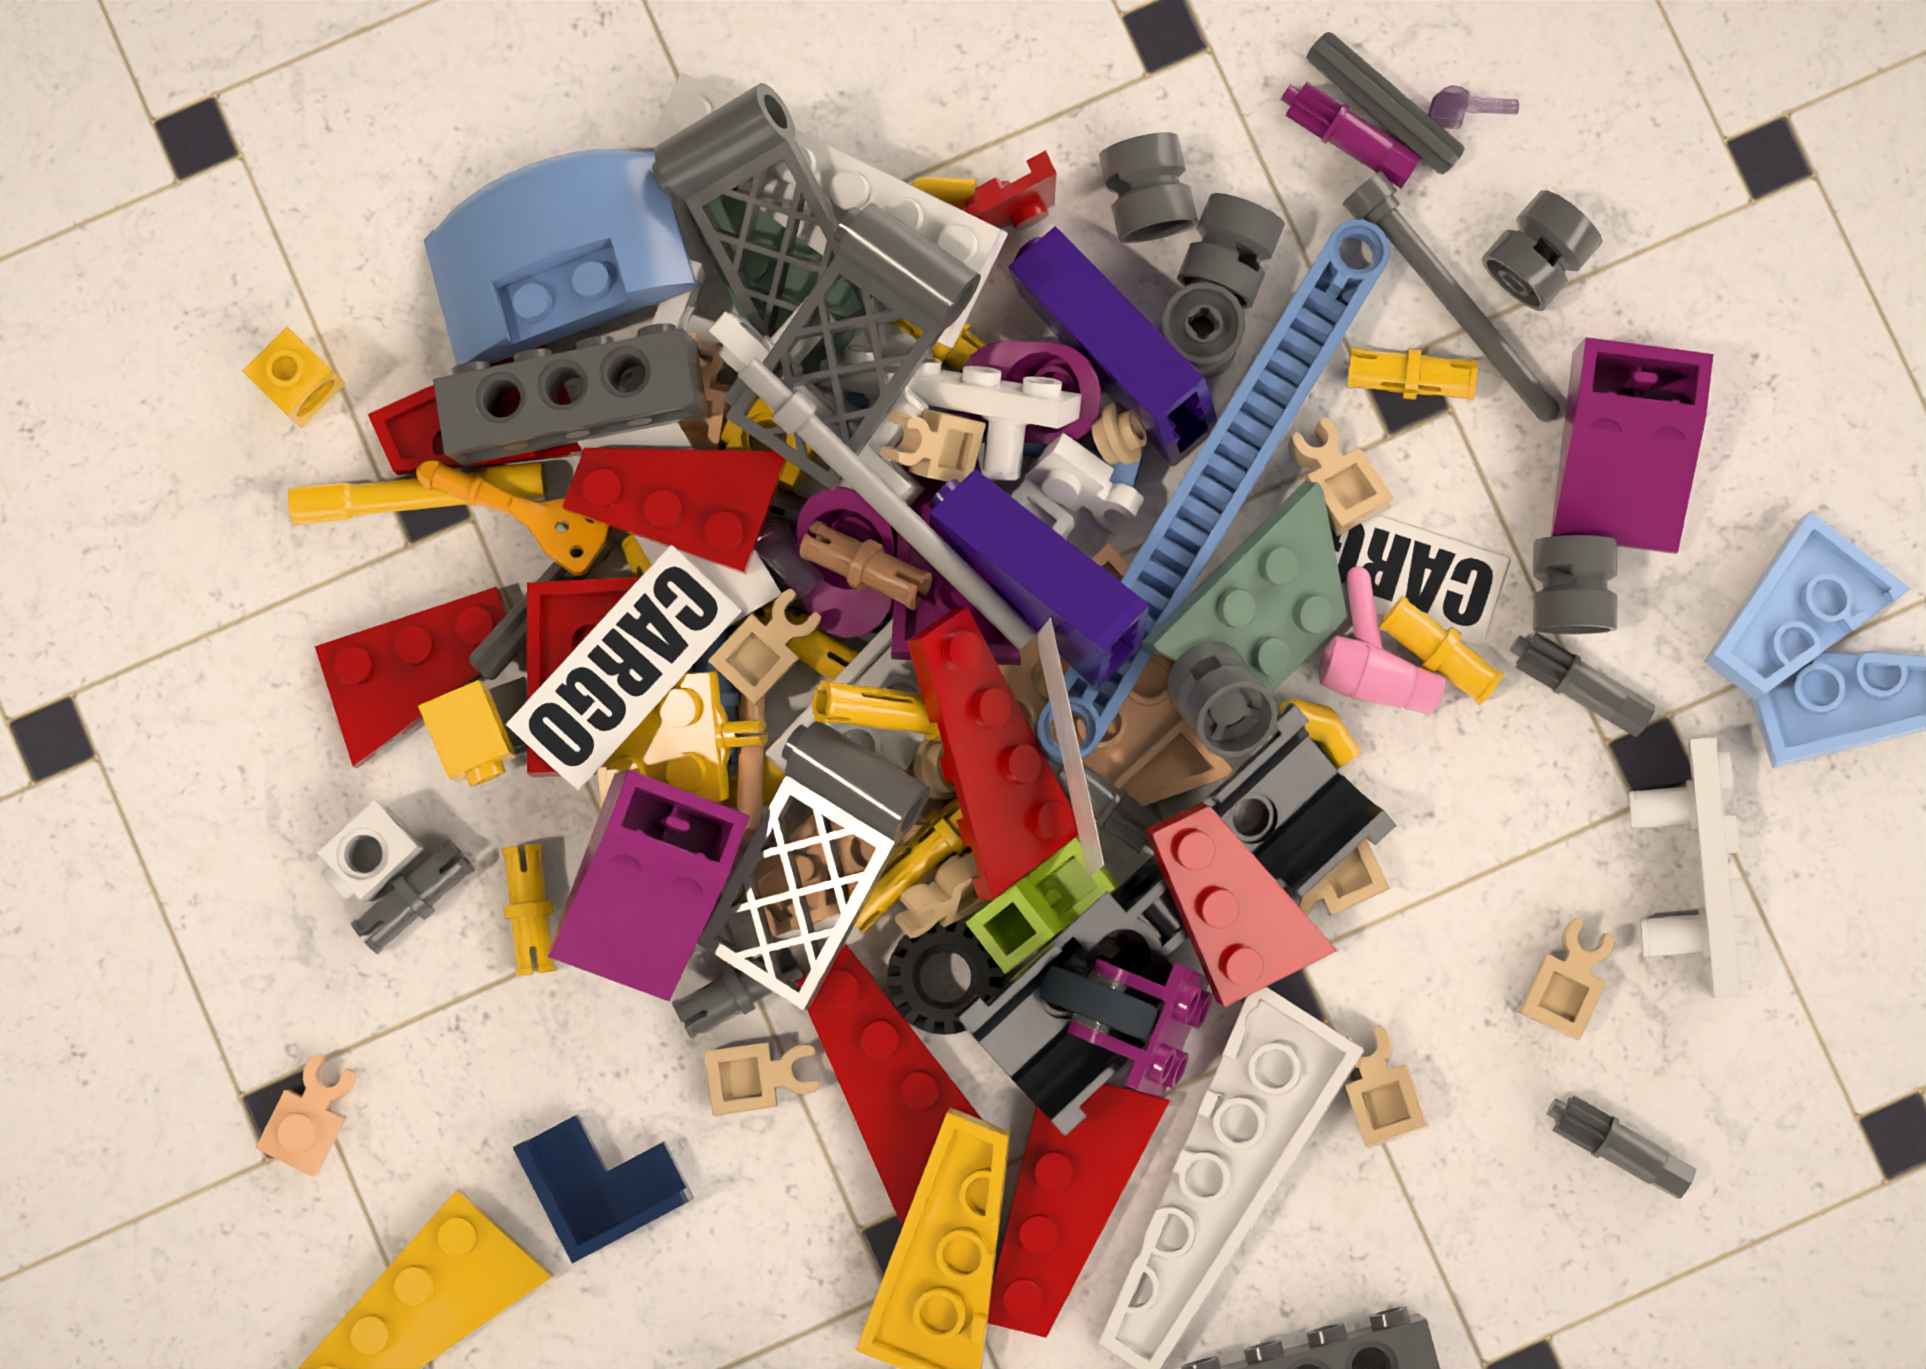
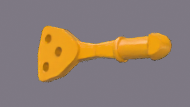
M426 460L417 467V478L425 488L429 490L437 489L464 499L471 506L480 505L504 512L526 526L544 554L574 576L586 574L605 546L609 526L598 522L589 523L586 521V518L565 511L562 508L565 498L538 503L513 496L487 482L485 477L481 475L477 477L445 466L442 461ZM561 523L569 526L565 532L557 531L556 527ZM575 549L583 551L582 556L579 558H573L570 554Z

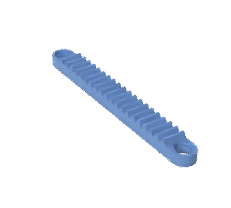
M1363 219L1349 220L1340 224L1331 233L1120 581L1149 605L1143 640L1188 596L1384 270L1390 256L1389 242L1384 232L1374 223ZM1348 239H1358L1365 242L1372 252L1373 260L1371 265L1364 269L1348 267L1339 255L1340 244ZM1143 646L1097 690L1071 666L1068 667L1063 675L1071 713L1078 716L1086 727L1085 740L1079 745L1082 760L1086 759L1097 747L1150 659L1152 653L1146 651ZM1048 700L1035 725V738L1043 754L1049 760L1063 765L1060 746L1053 740L1050 734V724L1054 718L1050 700Z

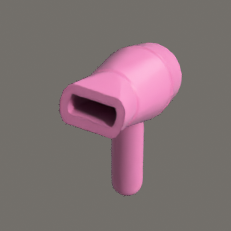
M1362 567L1351 568L1345 576V583L1355 639L1336 636L1328 643L1319 662L1320 685L1346 697L1350 696L1355 700L1397 708L1404 707L1406 710L1430 715L1440 703L1446 678L1421 667H1415L1414 664L1383 650L1370 574Z

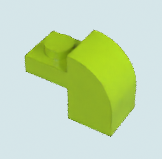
M1078 835L965 923L1004 974H1006L1073 923L1106 891L1111 893L1120 884L1105 865L1090 877L1087 876Z

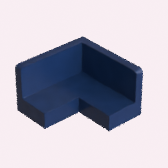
M579 1114L531 1139L524 1140L513 1146V1150L572 1264L694 1199L665 1141L608 1171Z

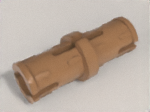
M819 520L809 527L810 532L817 535L816 539L807 534L804 535L800 546V557L846 577L848 585L859 591H865L867 588H870L906 605L907 608L913 611L917 610L923 603L922 599L916 596V593L918 592L926 597L932 583L931 572L925 569L921 570L885 553L884 548H882L883 545L872 539H868L863 543L828 527Z

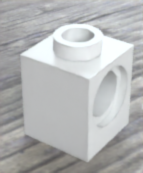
M372 800L316 853L328 864L321 874L343 898L349 900L355 894L360 900L372 902L427 849L385 803ZM375 838L382 847L383 856L381 863L372 872L361 873L353 861L354 850L362 840Z

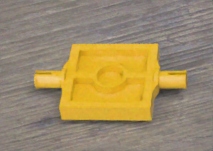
M718 670L685 673L598 769L601 808L614 773L627 769L713 802L730 798L727 764L731 747L765 746L768 733L743 734L760 732L767 729L765 720L729 722L720 701Z

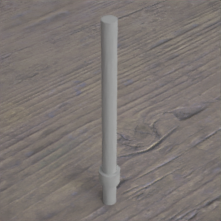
M754 357L739 372L737 376L774 411L771 418L789 436L796 432L1018 650L1023 648L1034 637L1037 631L814 414L817 407L799 389L792 393L757 357Z

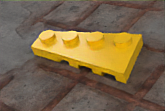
M951 1107L949 1108L857 1344L856 1351L900 1369H982L1011 1131Z
M460 1189L456 1190L298 1369H420L552 1278L554 1274Z

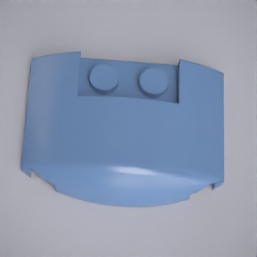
M616 148L592 149L553 156L528 164L488 183L467 197L446 216L435 231L433 229L424 239V244L456 365L475 361L488 362L492 365L513 357L519 352L535 349L698 288L671 195L667 194L660 187L653 174L652 164L656 161L654 152L643 151L641 154Z

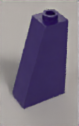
M1056 226L1043 237H1035L1026 242L1017 252L1014 261L1007 266L1018 293L1064 345L1074 347L1089 359L1099 377L1100 383L1103 384V390L1114 402H1119L1127 411L1132 409L1138 414L1145 428L1147 440L1173 467L1210 435L1218 421L1205 377Z
M974 469L961 483L957 479L950 480L933 497L929 504V507L932 509L929 512V526L1037 631L1036 634L1039 633L1049 618H1051L1059 655L1096 690L1142 646L1149 605L1135 592L979 471Z

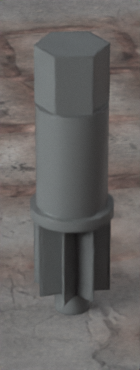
M1537 632L1529 640L1519 635L1510 648V652L1519 656L1516 661L1517 669L1548 686L1554 693L1566 695L1634 737H1637L1646 728L1655 712V704L1582 662L1579 655L1570 653Z
M1046 757L1066 798L1071 801L1064 765L1053 762ZM1082 762L1094 819L1097 820L1096 824L1101 828L1107 829L1139 854L1146 846L1152 850L1144 829L1162 820L1129 796L1126 790H1119Z
M1575 1095L1572 1098L1569 1097L1567 1103L1557 1098L1551 1103L1547 1115L1555 1119L1554 1123L1556 1124L1552 1131L1589 1151L1592 1156L1606 1159L1676 1199H1681L1692 1184L1696 1168L1623 1126L1618 1118L1609 1116Z

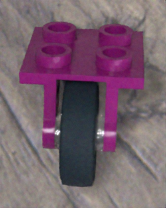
M1097 959L1088 978L1060 966L1055 967L1052 965L1046 974L1040 990V996L1044 1000L1074 1012L1067 1033L1135 1061L1125 1086L1163 1098L1167 1087L1175 1089L1179 1084L1189 1056L1182 1049L1191 1027L1199 1029L1204 1023L1213 999V993L1206 991L1209 985L1206 976L1176 962L1165 987ZM1127 986L1165 1001L1158 1020L1159 1009L1154 1008V1005L1125 994ZM1110 1028H1113L1140 1040H1147L1151 1032L1152 1035L1144 1050L1108 1035Z

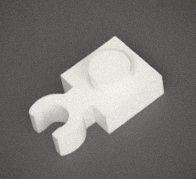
M1062 433L1033 458L1024 475L1026 479L1042 489L1047 497L1063 504L1074 513L1082 506H1085L1092 511L1094 519L1103 528L1114 533L1119 531L1125 517L1130 520L1136 517L1144 501L1143 496L1134 488L1122 483H1111L1109 479L1114 468L1065 433Z

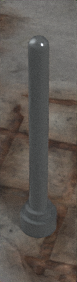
M1382 171L1373 175L1346 198L1342 204L1355 220L1363 219L1374 223L1384 232L1385 236L1535 416L1543 422L1555 420L1560 412L1558 402L1396 208L1400 203L1394 197L1397 191L1394 185Z

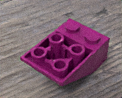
M1585 337L1572 353L1551 537L1569 535L1602 536L1614 538L1617 540V546L1671 554L1678 553L1707 416L1714 354Z
M629 769L614 773L547 957L665 1001H670L729 876L750 816Z

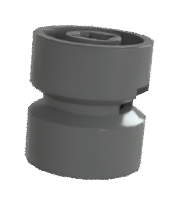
M1161 132L1141 135L1112 144L1100 152L1099 158L1106 188L1108 191L1118 194L1119 197L1111 205L1120 242L1140 243L1161 239L1183 232L1199 222L1191 188L1187 184L1180 183L1178 179L1186 171L1177 134Z
M1541 190L1516 219L1519 230H1505L1481 259L1490 276L1506 292L1536 311H1544L1566 286L1568 280L1565 271H1579L1603 242L1597 228L1578 208L1560 195L1548 190Z
M1222 193L1210 194L1196 229L1201 235L1202 241L1190 243L1177 275L1178 281L1185 287L1192 283L1204 282L1222 286L1237 298L1243 309L1252 308L1265 276V271L1259 263L1260 261L1272 258L1285 226L1284 221L1272 211L1246 199Z
M1209 282L1192 283L1178 290L1167 302L1159 332L1207 380L1223 373L1234 360L1245 330L1244 311L1237 298L1226 288Z
M1569 535L1544 537L1533 541V577L1543 582V589L1533 595L1534 631L1548 634L1578 635L1608 633L1617 630V594L1607 588V582L1617 576V540L1602 536Z
M1204 642L1191 647L1178 657L1169 672L1167 683L1169 697L1178 712L1209 752L1222 758H1238L1254 752L1268 740L1275 729L1278 716L1275 698L1234 647L1223 642Z

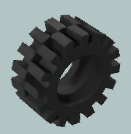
M961 920L946 927H943L937 921L931 929L915 938H910L907 934L904 935L897 943L888 963L887 985L895 1007L909 1023L932 1034L950 1035L967 1031L954 1014L959 1009L963 1010L971 1003L970 999L975 994L986 1003L1002 988L1003 971L967 924ZM942 951L953 952L961 956L968 964L971 972L970 985L965 994L959 999L947 1003L931 999L923 991L920 983V971L924 962L931 955Z

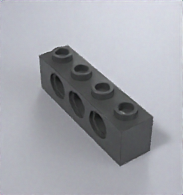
M659 323L640 328L637 331L638 337L614 342L613 337L595 336L579 340L575 343L576 350L552 354V351L549 349H531L515 354L513 356V363L490 367L488 362L475 361L454 366L452 368V375L433 379L444 454L463 466L577 443L578 441L607 437L709 416L697 342L683 328L676 329V326L671 323ZM643 365L645 367L643 383L634 391L621 392L620 379L623 373L632 366ZM582 378L583 388L578 399L567 405H559L558 393L561 386L569 379ZM519 390L520 404L517 410L510 416L498 418L497 404L500 398L509 391Z
M1404 1306L1370 1315L1371 1326L1346 1333L1344 1323L1332 1324L1307 1332L1309 1343L1283 1349L1281 1340H1273L1245 1348L1244 1354L1246 1359L1221 1366L1219 1357L1215 1356L1182 1365L1181 1369H1296L1304 1364H1312L1320 1369H1352L1355 1355L1368 1347L1378 1348L1382 1351L1385 1358L1384 1369H1440L1427 1319L1420 1314L1409 1316L1407 1307Z

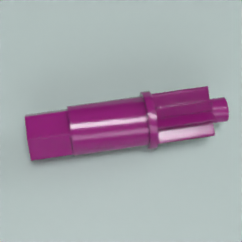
M1307 81L1301 90L1290 84L1280 99L1290 106L1286 112V117L1321 138V141L1325 144L1327 142L1331 143L1374 172L1382 171L1389 181L1402 189L1422 158L1411 149L1349 111V106L1341 104Z

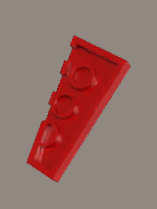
M961 607L952 609L907 640L928 720L930 723L938 725L944 747V756L939 757L946 783H954L963 818L956 820L964 847L971 846L979 874L972 878L978 900H993L1079 834L1074 812L969 608Z
M845 944L811 1007L807 1011L903 1228L949 1108L951 1107L978 1119H983L853 951ZM808 974L795 984L802 987Z
M1103 1084L1079 1106L1086 1117L1066 1136L1058 1130L1037 1106L1035 1107L992 1282L988 1324L1047 1338L1170 1102L1169 1099Z

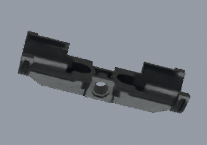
M1288 703L1277 717L1276 726L1271 733V738L1223 781L1203 803L1209 805L1282 888L1288 886L1297 895L1303 897L1365 838L1376 845L1397 825L1382 808L1369 800L1345 776L1337 771L1309 737L1310 734L1305 728V724L1309 722L1307 717L1296 704ZM1257 799L1263 809L1260 824L1252 831L1238 832L1233 823L1236 807L1244 800ZM1155 855L1148 859L1111 895L1106 891L986 1003L975 994L970 999L971 1003L963 1010L959 1009L954 1014L989 1056L1064 1136L1086 1117L1079 1106L1130 1059L1067 1033L1071 1021H1076L1139 1048H1142L1145 1043L1138 1038L1060 1006L1049 1005L1040 996L1041 986L1052 965L1055 967L1060 966L1089 978L1083 970L1072 962L1078 956L1092 970L1096 960L1099 959L1154 983L1166 986L1173 965L1166 958L1189 936ZM1106 935L1113 939L1116 938L1114 944L1119 950L1111 959L1104 954H1100L1102 949L1098 942ZM1098 973L1091 979L1155 1007L1163 1001Z

